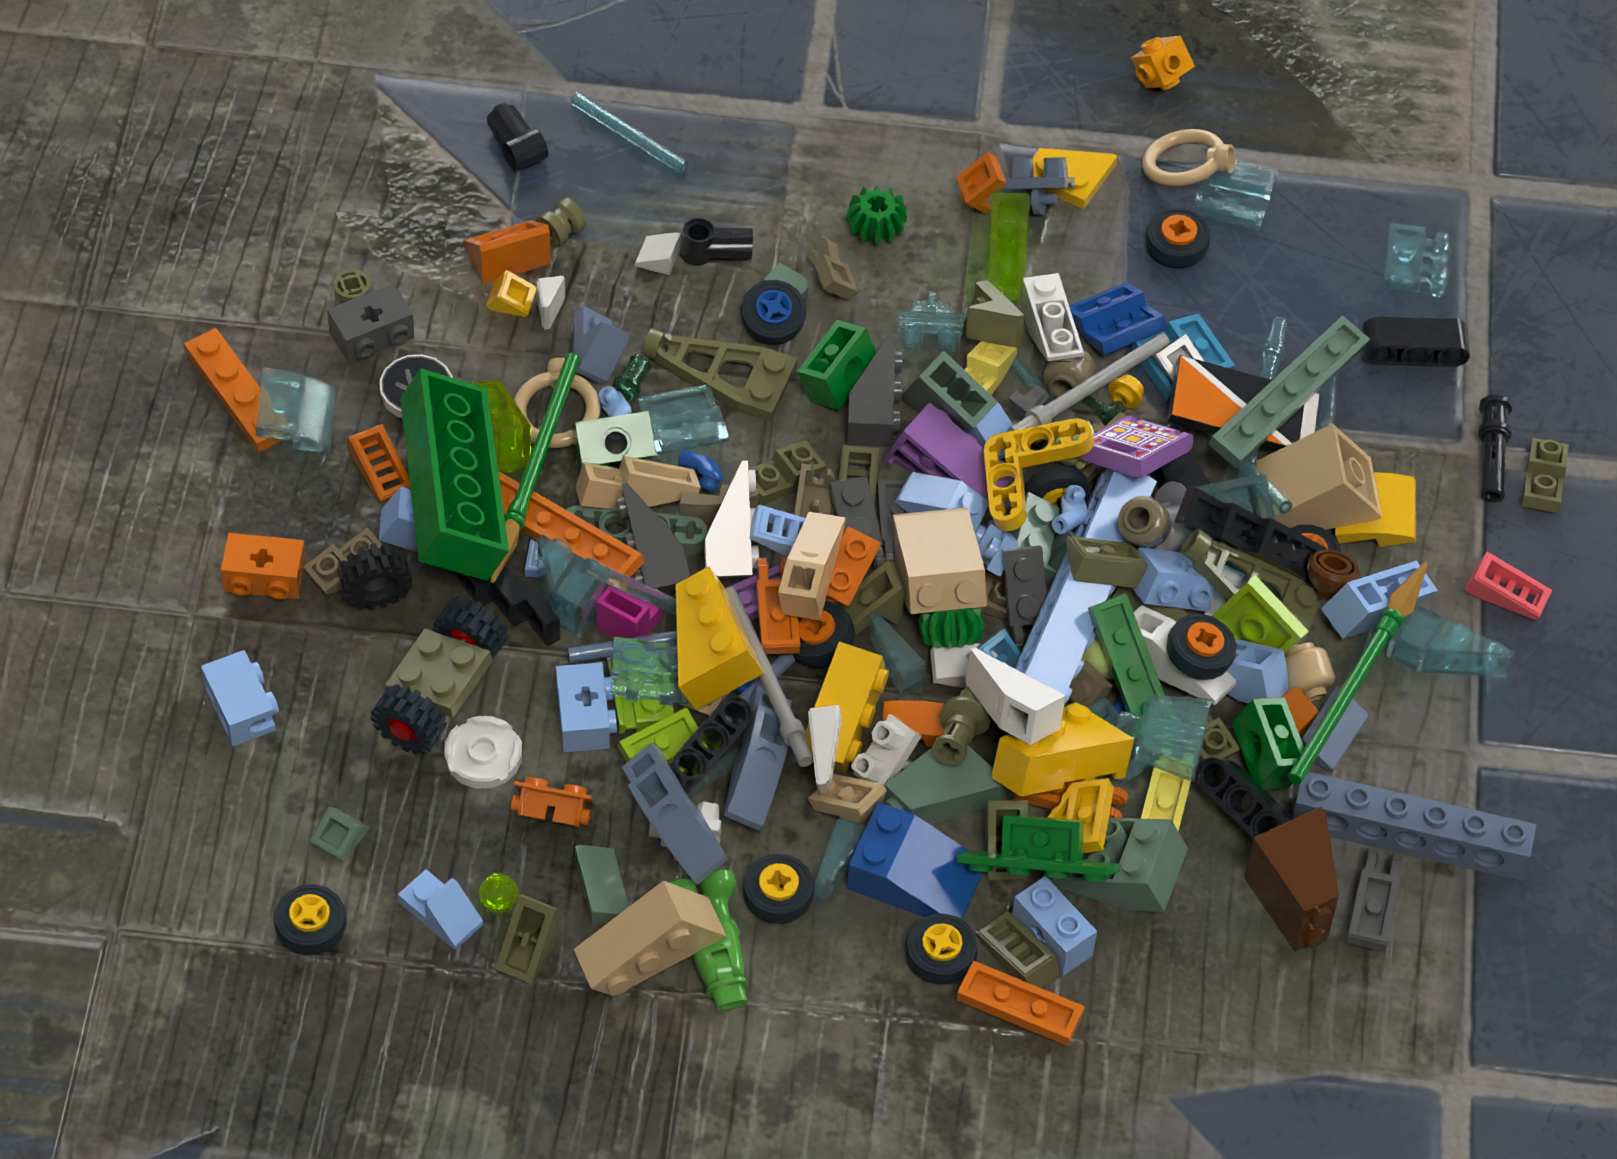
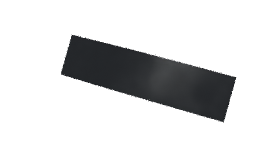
M1187 487L1175 519V523L1192 532L1195 529H1200L1214 541L1256 557L1308 583H1311L1307 571L1310 555L1317 551L1327 550L1324 546L1272 518H1261L1235 503H1224L1197 487Z
M504 566L494 583L490 582L491 577L486 581L451 571L475 603L479 601L485 606L493 601L513 627L527 620L547 647L560 640V618L531 587Z

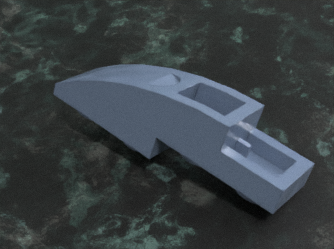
M756 686L749 700L753 711V718L744 730L741 750L733 762L724 816L760 831L778 785L788 746L784 743L779 732L781 724L765 689ZM786 698V700H787V702H788V704H789V706H790V708H791V702H792V700Z
M651 742L622 766L630 781L628 787L637 803L668 849L697 885L728 860L700 809L689 800L662 751Z

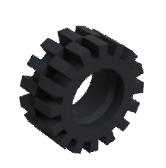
M376 543L370 544V549L358 548L357 555L350 553L346 556L348 561L342 560L340 563L341 569H338V575L346 600H348L352 607L356 605L357 609L362 610L367 605L368 610H375V605L379 604L381 609L387 607L386 602L391 601L395 604L399 601L398 595L405 597L408 594L407 589L412 587L411 581L413 580L404 552L399 550L398 546L393 545L390 548L389 543H382L381 547L377 548Z

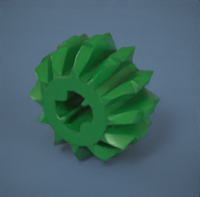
M878 185L875 186L873 191L862 187L859 195H852L846 212V220L848 225H850L852 236H860L862 244L872 240L876 246L879 245L881 240L892 244L895 236H902L908 216L902 196H894L892 188L880 191Z
M980 607L920 613L918 618L923 642L929 646L933 645L936 648L948 647V649L952 647L962 648L964 645L975 644L983 637L984 617Z

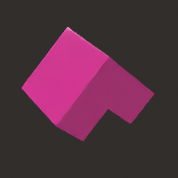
M626 583L620 589L609 585L596 601V628L617 640L649 635L663 617V604Z

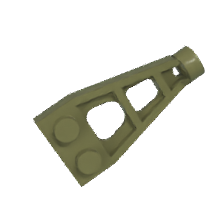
M653 328L649 330L642 349V356L656 360L657 364L735 410L770 422L793 377L798 361L796 357L766 347L671 336L668 333ZM688 353H699L714 357L708 372H701L686 365L684 361ZM724 363H746L753 368L744 387H734L719 377L718 373Z
M1195 529L1187 537L1182 545L1181 554L1192 561V565L1227 601L1256 575L1261 581L1278 589V599L1308 631L1310 630L1321 601L1314 591L1315 587L1256 557L1214 541L1200 529ZM1226 561L1246 572L1240 589L1235 587L1222 573ZM1307 632L1294 646L1305 643L1309 632Z

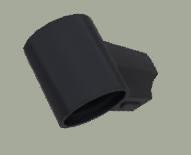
M506 102L495 106L493 111L487 115V124L502 144L504 156L512 170L517 171L548 158L549 153L544 137L538 129H530L514 105H508Z
M692 218L683 226L680 254L681 258L690 265H704L711 258L752 259V227H717L704 218Z

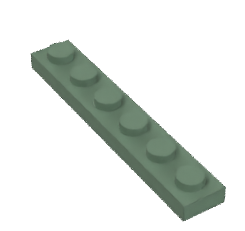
M1342 315L1216 432L1208 445L1237 468L1363 350L1370 338Z

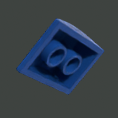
M878 802L849 863L847 889L922 917L945 913L963 920L983 872L970 871L969 864L957 863V854L969 851L968 849L916 815Z

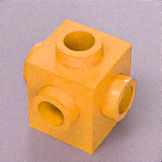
M1181 36L1150 39L1141 45L1142 51L1131 57L1136 68V75L1145 88L1160 87L1161 90L1170 89L1180 82V76L1195 67Z

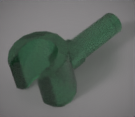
M1090 395L1081 400L1099 413L1100 419L1105 426L1120 412L1124 413L1126 411L1123 403L1118 400L1107 406Z

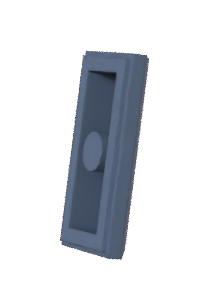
M1337 686L1303 736L1302 743L1304 748L1340 691V687ZM1354 699L1350 702L1314 762L1330 772L1334 771L1369 716Z

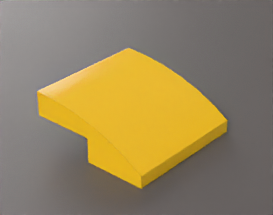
M1374 472L1382 518L1335 528V536L1339 544L1376 539L1379 547L1416 542L1415 478L1401 474Z

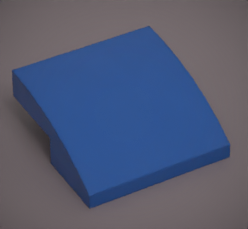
M1127 282L1069 306L1077 331L1103 355L1167 329L1165 316L1147 306L1144 292Z

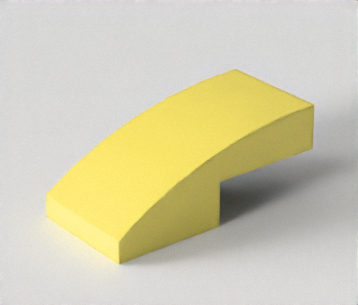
M981 341L967 355V367L964 370L992 395L1011 367L1017 355V348Z

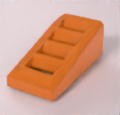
M383 424L348 437L346 447L379 503L390 500L400 487L410 489L409 475ZM375 446L379 447L380 450L366 455L365 450ZM381 457H385L387 460L374 466L370 463ZM388 468L393 470L392 473L379 478L376 473ZM398 479L401 483L385 491L382 487V484Z

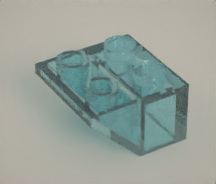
M542 534L538 540L537 572L544 601L560 618V627L582 638L596 618V601L607 589L608 573L605 572L604 567L592 558L584 559L573 553L571 547L564 541L557 538L551 540Z

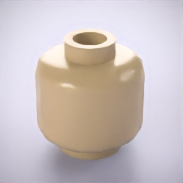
M1312 642L1290 648L1285 653L1289 690L1295 686L1298 687L1311 702L1326 697L1328 695L1326 689L1335 681V673L1326 650L1321 647H1314Z

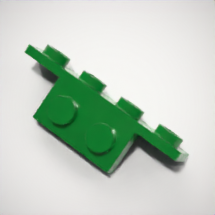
M1007 814L1003 816L1001 853L966 851L957 854V863L969 864L970 871L990 872L993 866L1007 867L1006 873L1012 875H1030L1031 869L1045 870V877L1069 878V873L1083 874V880L1092 882L1107 881V876L1120 872L1119 863L1083 860L1084 820Z

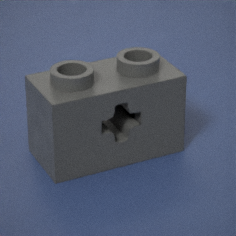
M394 283L327 309L329 332L348 363L360 358H367L377 351L392 345L402 344L407 339L415 337L413 313Z

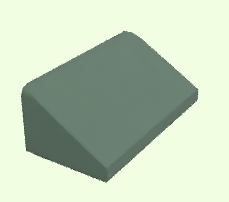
M588 845L575 846V861L592 926L607 924L629 907L614 849Z

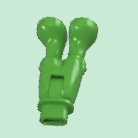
M717 870L700 883L699 890L701 895L709 897L727 937L693 954L692 958L702 981L707 987V996L714 998L718 1011H726L742 1007L748 1003L745 993L748 982L745 978L744 959L739 940L741 932L736 922L730 918L728 902L736 891V879L734 873L729 870ZM684 878L670 882L698 893L696 884L692 879Z

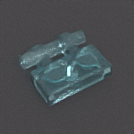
M1390 223L1383 287L1419 292L1421 281H1426L1431 285L1430 293L1433 296H1443L1445 294V286L1449 284L1450 280L1447 261L1451 259L1452 246L1449 243V235L1445 232H1438L1435 235V240L1426 239V227ZM1423 256L1430 257L1433 260V265L1424 264Z
M614 637L611 646L610 677L625 680L612 679L610 694L624 696L625 700L637 701L638 698L659 700L660 705L672 706L673 702L688 703V699L682 691L675 687L678 686L677 645ZM640 681L659 683L660 685L640 683Z

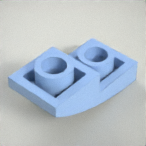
M989 519L985 527L979 524L975 535L986 569L1001 576L1004 570L1002 549L1016 548L1019 543L1008 531L999 530L995 526L994 521Z

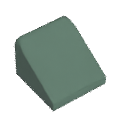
M328 807L310 842L344 861L366 835L370 827L339 809Z

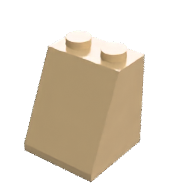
M1333 423L1256 461L1259 475L1256 478V483L1264 506L1261 508L1263 518H1272L1289 528L1297 525L1311 524L1325 530L1382 518L1371 457Z
M968 507L892 515L895 568L906 590L904 602L910 614L987 606L985 568Z

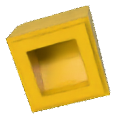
M505 270L493 282L485 308L495 312L526 317L529 314L537 287L512 272Z

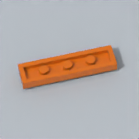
M217 328L184 343L186 355L258 453L291 437L290 427Z

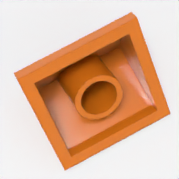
M529 220L463 240L465 249L482 285L495 281L505 270L516 275L550 264V231L547 224Z

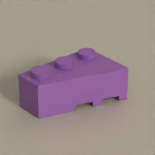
M929 402L903 431L881 462L889 467L897 463L910 472L960 480L988 500L984 448L980 446L974 436L965 433L953 423L946 412L937 409ZM1005 476L999 479L996 486L1005 488L1013 477Z

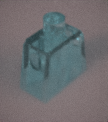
M1149 696L1143 716L1121 711L1117 728L1132 738H1137L1135 758L1138 761L1194 782L1210 718L1212 700L1206 698Z

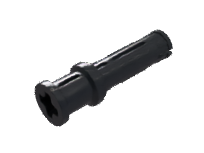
M1502 395L1486 396L1479 403V410L1482 413V424L1479 426L1478 436L1483 442L1481 499L1491 503L1500 502L1505 498L1506 443L1512 435V429L1508 425V415L1512 412L1513 404L1510 399ZM1494 406H1497V411L1493 410ZM1495 458V473L1492 474L1493 459Z

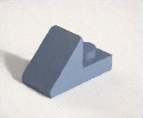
M582 306L574 312V353L580 357L576 372L604 385L608 382L629 341V334L612 326L611 319Z

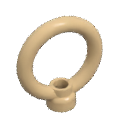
M1200 129L1179 130L1158 138L1146 149L1142 158V168L1145 175L1157 184L1171 187L1192 185L1209 178L1217 171L1220 173H1232L1236 161L1235 148L1232 144H1224L1217 135L1209 131ZM1185 143H1198L1209 147L1207 161L1195 169L1185 172H1167L1156 166L1157 158L1171 147Z
M565 358L551 359L548 362L547 372L538 374L525 382L514 397L512 404L513 422L519 433L533 444L539 430L530 423L527 417L528 402L539 390L548 386L552 389L555 388ZM575 373L570 388L576 390L585 401L586 412L582 421L599 419L601 406L596 390L586 379ZM572 429L564 433L554 434L549 448H564L574 445Z

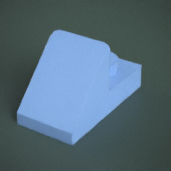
M424 870L398 893V903L454 950L483 926L482 918L458 882L453 878L443 884L428 870Z

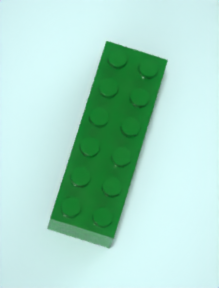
M420 368L400 397L419 562L488 581L509 552L488 390L475 384Z

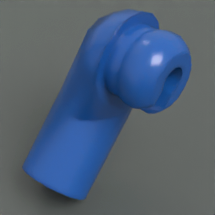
M687 449L682 450L678 466L694 469L696 473L702 474L699 480L700 487L716 492L719 481H723V473L716 462L710 457Z

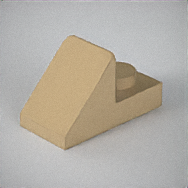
M833 774L829 794H821L817 789L808 800L814 811L840 816L850 836L855 839L867 827L877 803H883L887 790L884 784Z

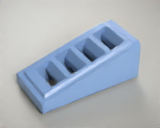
M758 505L754 511L749 539L788 557L806 518ZM768 522L773 524L771 533L766 532ZM783 530L786 531V536H785V537L782 536V531H783Z

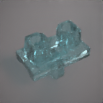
M929 291L928 301H914L913 311L899 310L897 332H901L903 348L922 349L923 333L937 334V350L956 351L959 335H963L965 314L949 313L950 302H936V291Z

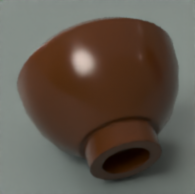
M1321 550L1314 552L1309 557L1307 565L1308 576L1311 584L1315 587L1314 591L1317 597L1322 600L1329 601L1347 582L1357 580L1360 576L1358 565L1353 559L1341 552Z

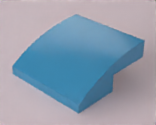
M1199 313L1169 321L1167 329L1161 332L1168 337L1169 345L1178 338L1187 335L1205 362L1230 369L1235 368V364ZM1160 333L1153 334L1137 342H1134L1132 344L1131 351L1135 350L1136 348L1143 345L1144 343L1151 340ZM1153 356L1140 364L1166 402H1169L1171 400L1173 382L1157 364Z

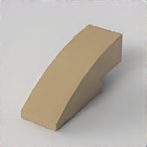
M623 456L619 468L583 462L575 486L581 506L603 509H618L616 498L623 496L622 483H628L649 507L681 500L682 491L699 493L701 488L694 469Z

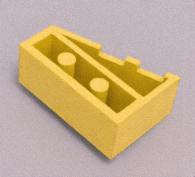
M709 566L677 583L678 687L694 709L698 710L764 674L727 590Z
M839 642L814 708L840 706L842 724L834 770L846 773L850 763H853L861 752L862 742L860 740L865 728H869L872 723L876 703L887 683L889 670H886L883 656ZM808 723L805 730L807 734L805 741L813 756L810 724Z
M1074 702L1063 708L1060 730L1031 745L1011 734L1001 737L991 778L1019 796L1063 789L1064 782L1080 779L1081 782L1095 780L1097 776L1112 774L1114 779L1125 778L1134 738L1092 713L1086 706Z

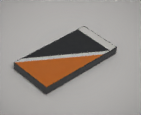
M1180 355L1175 366L1167 421L1215 434L1272 380ZM1316 393L1259 447L1278 451L1316 431L1320 393Z

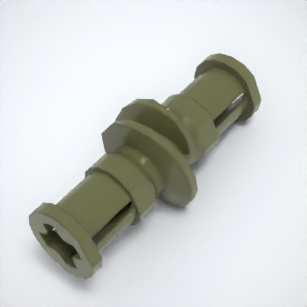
M967 684L960 695L950 698L941 710L940 722L944 732L936 738L932 746L935 758L945 765H960L967 756V745L972 741L974 735L983 734L991 725V716Z

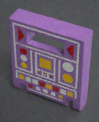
M1129 415L1093 434L1094 446L1088 453L1079 456V459L1093 463L1099 468L1106 467L1128 474L1134 479L1142 478L1189 452L1193 446V435L1186 432L1181 433L1179 430L1143 419L1138 420L1136 417Z

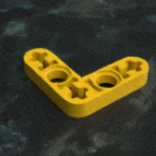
M1079 418L999 433L986 441L984 445V459L989 510L994 524L999 530L1013 531L1021 527L1026 521L1027 511L1022 468L1079 457L1088 453L1094 446V437L1089 423ZM1079 434V439L1073 441V436ZM1060 437V438H1059V441H1060V444H1059V445L1056 444L1055 438ZM1039 439L1049 441L1047 446L1041 450L1034 451L1030 449L1031 444ZM1002 449H1005V460L1007 463H1000L998 456ZM1005 476L1015 478L1014 482L1008 487L1000 488L996 486L997 481ZM1004 501H1010L1012 506L1011 514L1004 516L1006 514Z

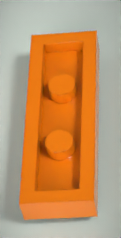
M974 960L957 992L956 998L957 1001L1066 1046H1069L1085 1009V1006Z

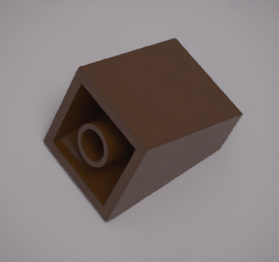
M1322 806L1254 837L1245 874V880L1295 952L1307 946L1314 948L1328 938L1339 898L1327 817Z

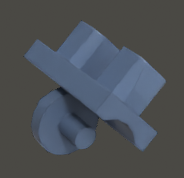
M1066 157L1044 158V177H1034L1033 158H1011L1009 178H1005L1007 184L1003 186V189H1032L1031 194H1021V205H1031L1035 215H1043L1047 204H1057V194H1046V189L1075 188V177H1068Z

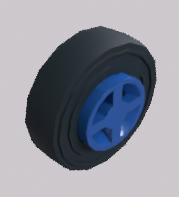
M764 280L753 285L745 294L740 309L741 321L747 333L758 342L768 345L783 344L792 340L802 330L806 318L805 301L800 292L791 284L780 280Z

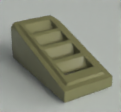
M842 445L839 481L847 480L848 477L867 476L875 508L880 448ZM849 464L869 465L870 470L849 469Z
M1008 911L976 932L977 938L1010 976L1039 988L1044 987L1058 977L1060 971L1057 956ZM1008 930L1012 932L1001 941L998 942L996 940L998 937L1003 935ZM1018 942H1021V944L1013 948L1011 951H1008V949L1016 945ZM1031 953V956H1029V957H1028L1027 959H1025L1024 961L1020 962L1021 959H1023L1024 957H1026L1027 955H1029V954Z

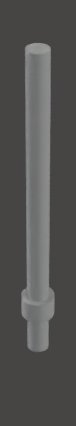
M1160 333L1045 406L1038 405L1025 414L1024 419L1009 427L1007 432L1051 423L1052 418L1167 347L1169 345L1168 337Z
M728 587L726 590L764 672L759 678L781 724L779 732L784 743L787 746H791L799 766H809L813 762V756L805 741L807 736L801 721L795 719L736 588Z

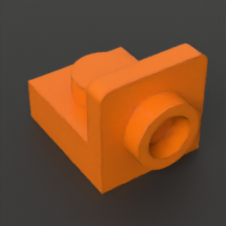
M986 152L956 176L961 189L959 195L964 204L970 209L975 208L985 214L992 211L988 198L1007 184L997 157L989 152Z

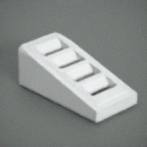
M838 705L810 708V711H808L816 785L818 792L821 794H829L842 724V713Z

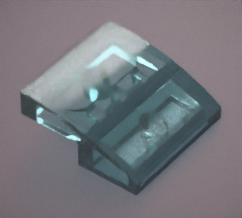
M1236 160L1232 173H1220L1217 171L1209 178L1200 182L1192 211L1202 217L1261 231L1278 170Z
M263 367L256 436L293 440L292 449L330 452L336 388L308 376Z
M708 384L638 398L639 412L649 411L656 455L729 441L720 406H716L711 386Z

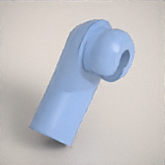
M606 386L600 390L598 399L608 417L631 414L630 405L614 387ZM617 434L607 435L612 440H619L621 438Z
M1070 485L1065 489V494L1061 497L1062 513L1052 520V527L1056 533L1065 534L1082 524L1086 519L1087 506L1084 500L1086 493L1082 487Z

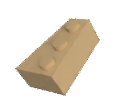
M662 881L574 948V952L590 988L616 996L727 936L709 897Z

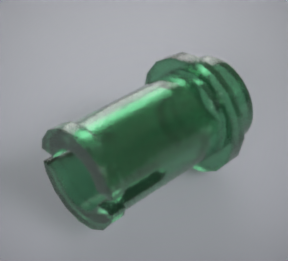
M640 354L632 355L623 373L614 379L613 387L624 396L626 401H631L640 395V386L652 368L649 359Z

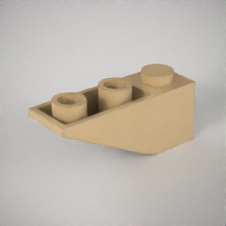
M808 512L787 558L778 591L783 614L815 620L821 619L846 524L845 517Z

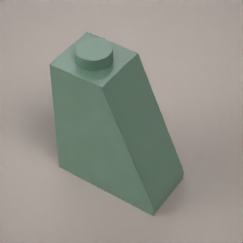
M944 350L901 395L918 413L930 402L937 409L946 412L951 421L958 427L971 430L998 403Z
M968 745L967 756L960 765H945L939 762L931 748L884 784L887 791L883 804L914 814L931 825L986 810L987 801L1005 800L1006 787L991 778L993 768Z

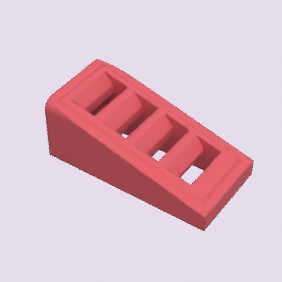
M1486 552L1476 564L1464 588V591L1472 596L1536 621L1540 617L1552 592L1550 588L1489 552ZM1499 582L1506 584L1505 587L1500 586ZM1514 587L1520 589L1518 596L1512 593ZM1529 593L1535 595L1532 603L1526 601Z

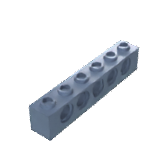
M1308 772L1300 784L1293 818L1295 819L1322 806L1326 812L1330 837L1518 881H1523L1531 857L1537 825Z

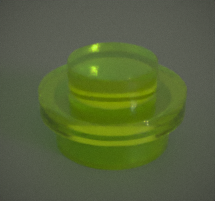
M491 874L479 887V900L483 907L489 911L504 912L511 909L517 903L519 897L518 886L506 874Z

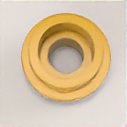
M1121 375L1119 378L1111 381L1108 386L1112 401L1121 408L1136 409L1143 401L1144 387L1140 381L1131 375Z

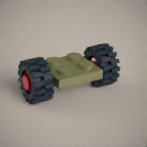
M461 596L450 599L435 620L434 627L432 628L433 631L428 629L422 631L385 684L386 691L371 711L372 715L370 718L371 721L375 722L373 725L375 729L382 730L380 735L385 739L389 737L392 740L391 744L395 747L399 744L402 746L403 751L409 752L411 749L415 755L420 753L425 755L428 751L430 752L447 727L445 715L454 718L508 638L507 628L505 625H500L502 619L499 616L494 617L492 615L494 611L490 608L487 610L482 608L483 603L477 601L474 604L471 598L465 597L463 600Z

